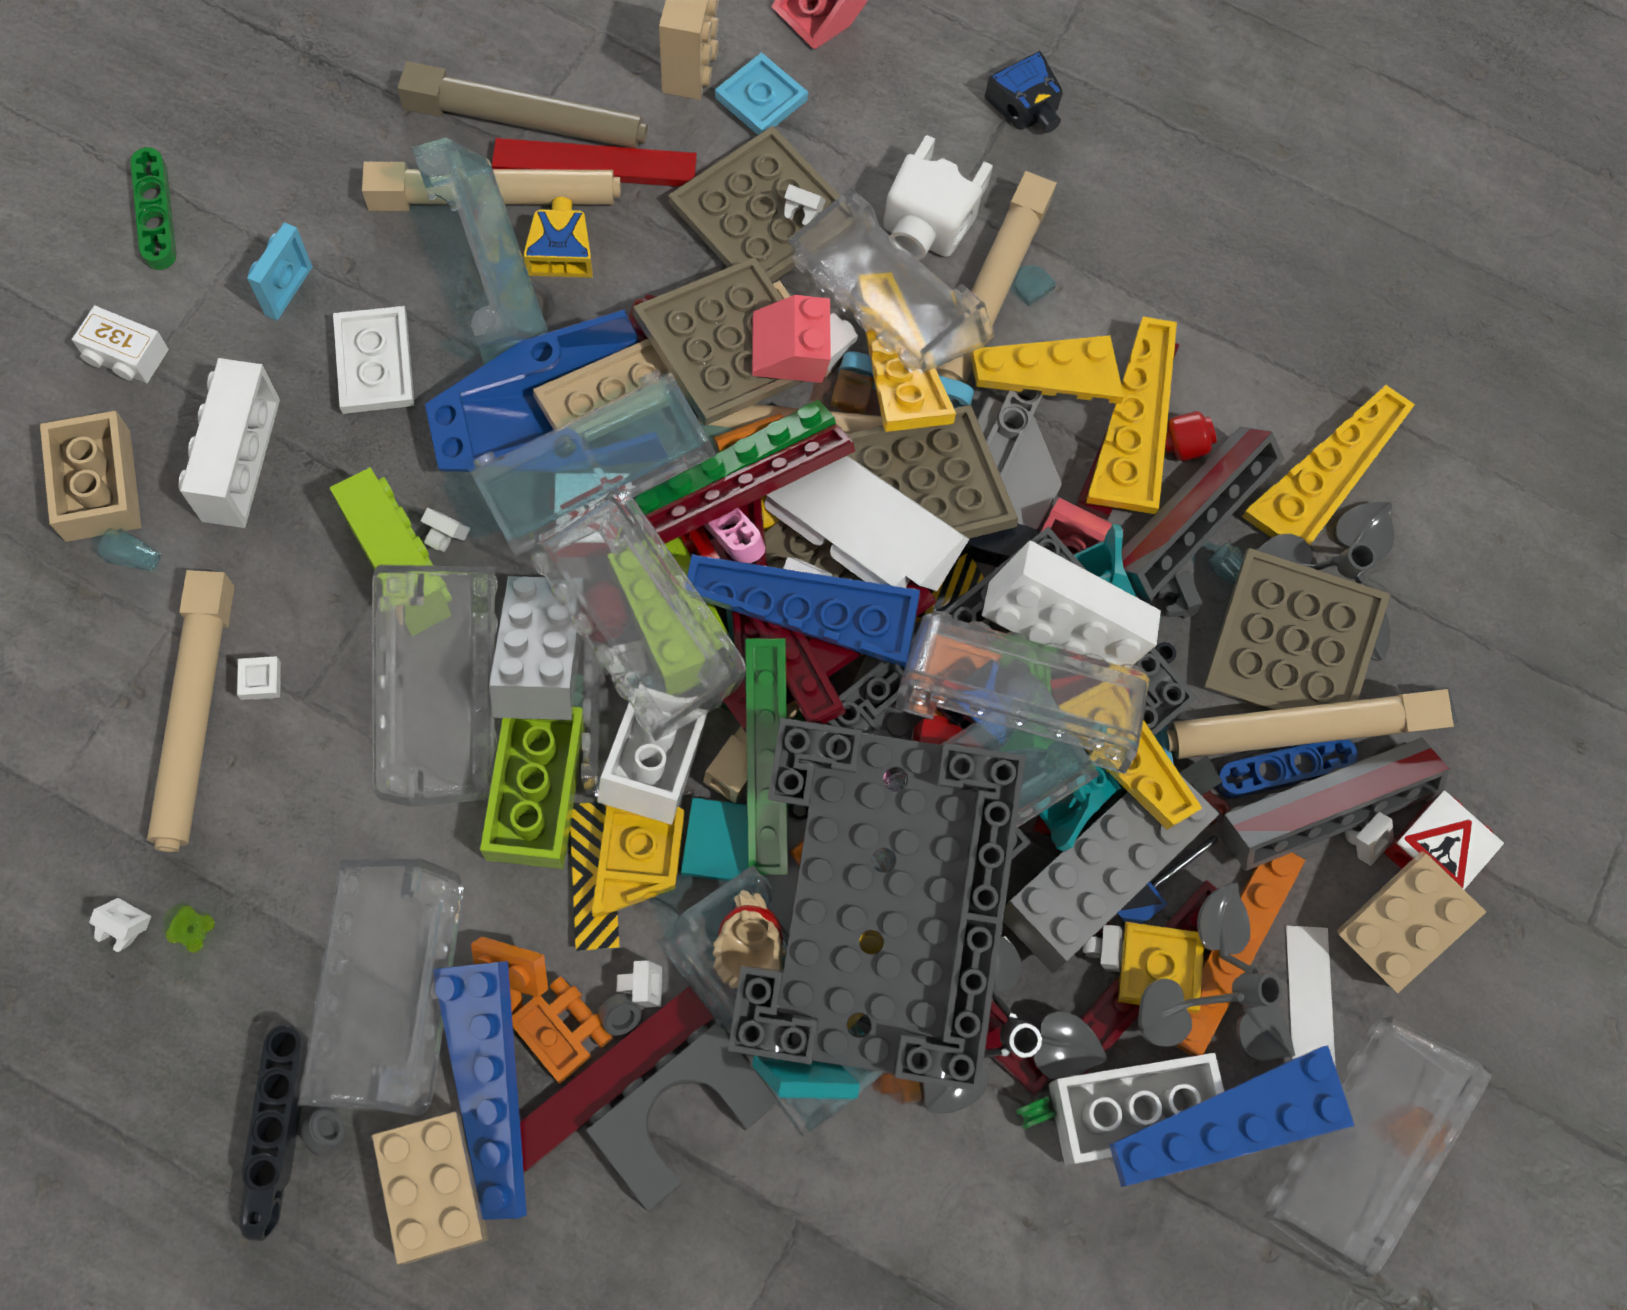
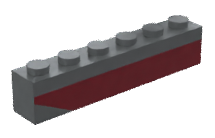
M1239 427L1122 548L1123 567L1137 597L1152 600L1284 460L1273 432Z
M1422 737L1409 743L1403 742L1391 750L1378 755L1366 756L1360 762L1345 768H1335L1322 777L1311 781H1302L1295 787L1281 793H1271L1262 800L1245 807H1235L1224 815L1221 838L1244 870L1247 871L1370 822L1378 812L1388 815L1441 793L1444 790L1450 768Z

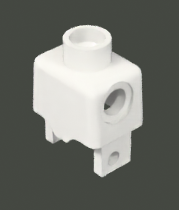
M928 135L923 139L915 155L908 154L888 193L883 219L884 228L892 232L889 240L893 249L911 260L924 259L929 250L944 257L950 256L977 217L981 197L989 184L993 165L984 161L973 181L967 180L961 176L956 164L943 158L931 161L935 138Z

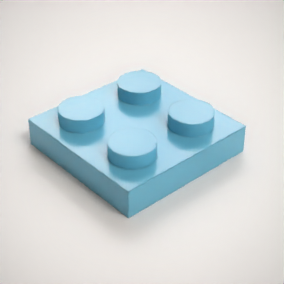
M761 52L715 89V99L757 135H760L770 127H776L808 100V91Z
M285 222L279 231L270 237L267 249L259 261H255L252 264L247 277L264 315L278 321L313 268L297 227Z

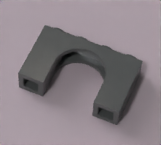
M717 1023L710 1029L706 1025L698 1028L686 1039L689 1043L686 1049L678 1055L674 1051L668 1053L655 1064L654 1067L658 1072L647 1081H644L642 1077L635 1080L622 1092L625 1097L624 1100L613 1109L609 1104L605 1105L589 1119L593 1125L586 1130L648 1212L652 1211L681 1186L680 1181L652 1146L648 1134L650 1111L656 1100L665 1091L681 1084L704 1086L713 1091L722 1100L745 1131L778 1103L776 1097L741 1053L728 1051L729 1038Z

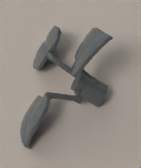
M1372 502L1346 511L1336 522L1335 537L1340 544L1349 548L1330 560L1318 564H1310L1313 558L1311 547L1304 539L1293 534H1281L1272 537L1256 550L1316 570L1337 566L1341 575L1362 584L1366 580L1364 573L1375 565L1376 560L1385 557L1393 546L1392 504L1390 502ZM1386 612L1371 659L1375 661L1384 659L1389 647L1390 626Z
M1238 883L1224 885L1212 892L1201 906L1197 919L1198 935L1204 948L1219 950L1221 959L1245 971V973L1234 980L1232 994L1192 998L1185 1001L1183 991L1175 981L1170 979H1157L1146 987L1140 1001V1032L1144 1039L1153 1045L1174 1046L1186 1039L1192 1030V1019L1186 1008L1239 1001L1245 1012L1239 1017L1236 1026L1237 1038L1242 1051L1249 1058L1262 1061L1294 1057L1295 1051L1290 1032L1278 1005L1282 997V985L1279 978L1272 973H1258L1256 965H1248L1230 955L1242 952L1247 946L1250 939V922L1247 910L1239 894Z
M1001 937L992 1000L1007 1017V1022L1000 1031L1001 1047L985 1050L984 1058L998 1055L1007 1056L1010 1052L1020 1057L1033 1056L1040 1072L1053 1080L1078 1076L1086 1070L1105 1062L1106 1055L1095 1033L1084 1021L1069 1012L1055 1011L1046 1014L1040 1022L1039 1030L1034 1025L1017 1019V1015L1000 998L998 991H1007L1015 986L1021 974L1022 964L1015 947L1007 939ZM982 1067L979 1091L923 1082L924 1106L926 1110L931 1113H951L972 1105L979 1100L987 1089L989 1082L987 1070Z

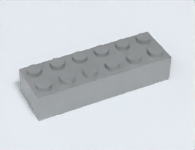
M1184 778L1183 780L1202 806L1200 811L1166 830L1127 792L1076 839L1071 849L1063 851L1007 903L1003 922L1052 974L1067 962L1219 815Z

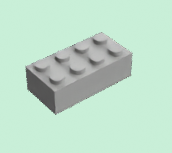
M508 576L489 683L493 718L572 720L583 634L584 579Z

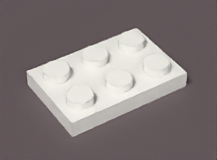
M405 306L333 313L339 406L342 414L415 406Z

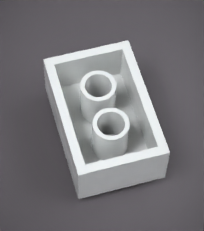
M636 685L601 775L597 802L672 825L704 732L709 707Z

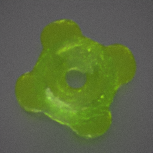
M190 906L182 907L173 918L170 928L166 931V939L172 944L181 943L185 945L191 953L199 952L204 946L203 940L205 936L214 929L215 920L210 915L201 916L195 913V910ZM189 926L194 927V931L191 933L187 932Z

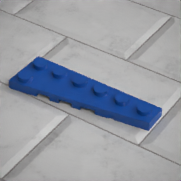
M692 555L684 588L686 596L886 662L907 667L920 590Z
M508 961L433 969L435 993L439 1000L483 1220L517 1219L527 1216Z
M1326 1045L1309 1051L1229 1090L1214 1095L1162 1121H1158L1109 1144L1120 1185L1124 1187L1355 1125L1329 1046Z

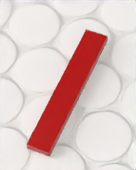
M495 138L492 169L613 170L614 177H620V183L681 187L695 178L697 153Z

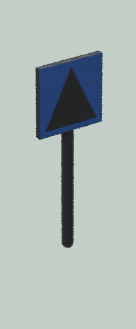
M1212 836L1153 882L1145 885L1117 912L1124 923L1143 924L1167 906V902L1156 888L1217 843L1218 837Z

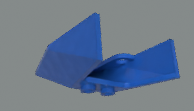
M621 310L522 340L425 403L438 469L441 472L560 473L670 461L669 455L656 432L598 450L593 448L592 442L584 446L580 437L573 432L565 431L556 434L533 397V389L638 343V335L626 311ZM562 442H573L576 449L567 453Z

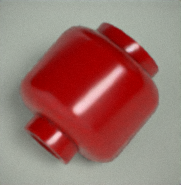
M1199 411L1175 416L1168 421L1165 450L1166 453L1174 452L1175 457L1181 462L1208 455L1211 452L1212 444L1217 443L1215 429L1210 416L1204 417Z

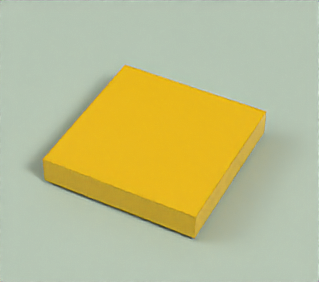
M1125 922L1118 1002L1140 1005L1146 987L1157 979H1170L1178 983L1183 991L1184 1001L1200 998L1204 946L1200 941L1198 932ZM1200 1005L1186 1009L1188 1012L1198 1013Z

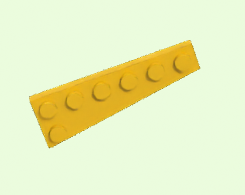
M891 274L858 277L857 292L885 432L954 424L956 412Z
M1142 317L1121 383L1124 399L1121 404L1115 403L1086 497V503L1149 514H1156L1159 510L1177 322Z
M1385 385L1359 408L1351 418L1340 425L1332 435L1312 450L1304 460L1293 467L1285 477L1256 500L1242 517L1271 538L1281 534H1293L1304 539L1310 546L1415 404Z

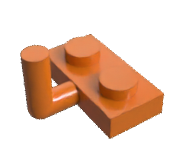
M482 936L471 943L474 965L508 961L512 1015L523 1007L521 993L540 997L548 990L544 954Z

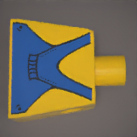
M556 197L552 200L551 210H537L534 213L524 250L527 276L593 278L585 214L582 211H572L573 203L569 198Z

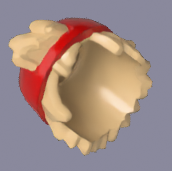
M742 890L739 895L735 896L736 907L721 922L718 938L713 944L715 947L713 956L716 958L713 968L717 971L718 976L721 977L722 982L725 984L729 983L731 988H738L741 966L783 969L782 957L786 955V951L783 948L780 921L766 907L765 901L759 893H754V896H752L745 890Z

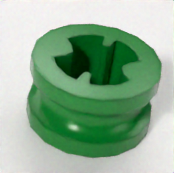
M1048 1096L1015 1110L1016 1114L1021 1115L1024 1119L1021 1125L1023 1130L1057 1116L1055 1111H1051L1048 1108V1103L1050 1102Z

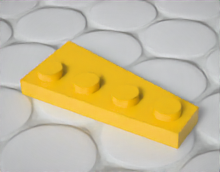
M1110 335L973 348L971 352L977 387L1022 392L1023 389L1041 391V395L1056 396V393L1077 395L1076 399L1092 400V397L1109 399L1108 403L1121 404L1124 399Z
M1116 678L1057 708L1051 714L1166 830L1202 809V806Z

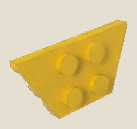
M607 805L592 907L593 917L607 915L676 889L684 822V810L678 807L671 825Z

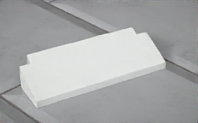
M845 456L767 494L765 499V508L813 544L823 545L827 540L832 542L833 545L830 549L832 558L865 582L906 588L910 580H912L919 586L937 591L969 541V538L849 456Z

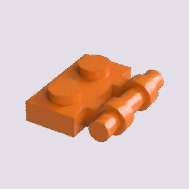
M562 976L549 986L558 996L550 1005L542 996L533 997L512 1015L515 1031L559 1084L591 1057L582 1045L586 1039L592 1037L598 1046L602 1048L613 1038L601 1024L599 1014H593L581 1000L583 994L575 985L571 987ZM567 1009L581 1024L573 1033L558 1017Z

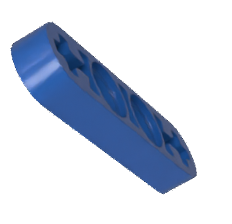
M1346 739L1305 744L1232 761L1225 764L1218 771L1217 774L1223 782L1217 785L1216 789L1226 798L1237 799L1296 785L1305 780L1311 781L1327 775L1335 768H1345L1355 764L1358 757L1357 749L1350 740ZM1335 750L1337 753H1344L1345 759L1342 761L1335 758L1327 760L1323 764L1322 757H1327ZM1295 756H1307L1312 762V771L1310 773L1299 771L1295 766ZM1262 763L1272 764L1278 772L1277 780H1265L1260 774V765ZM1230 772L1236 778L1245 776L1248 772L1250 773V778L1243 780L1237 786V789L1234 783H1227L1226 781Z

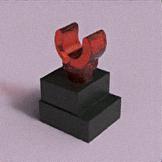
M1207 756L1179 772L1212 807L1219 809L1223 816L1231 811V807L1226 801L1219 799L1210 791L1223 781ZM1214 819L1208 826H1212L1213 824H1215L1217 822L1216 819Z

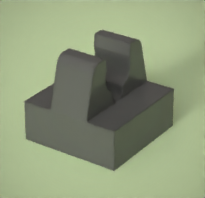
M1189 571L1174 575V578L1157 593L1158 599L1166 596L1175 599V604L1165 608L1164 614L1166 617L1182 616L1185 619L1197 615L1202 605V600Z

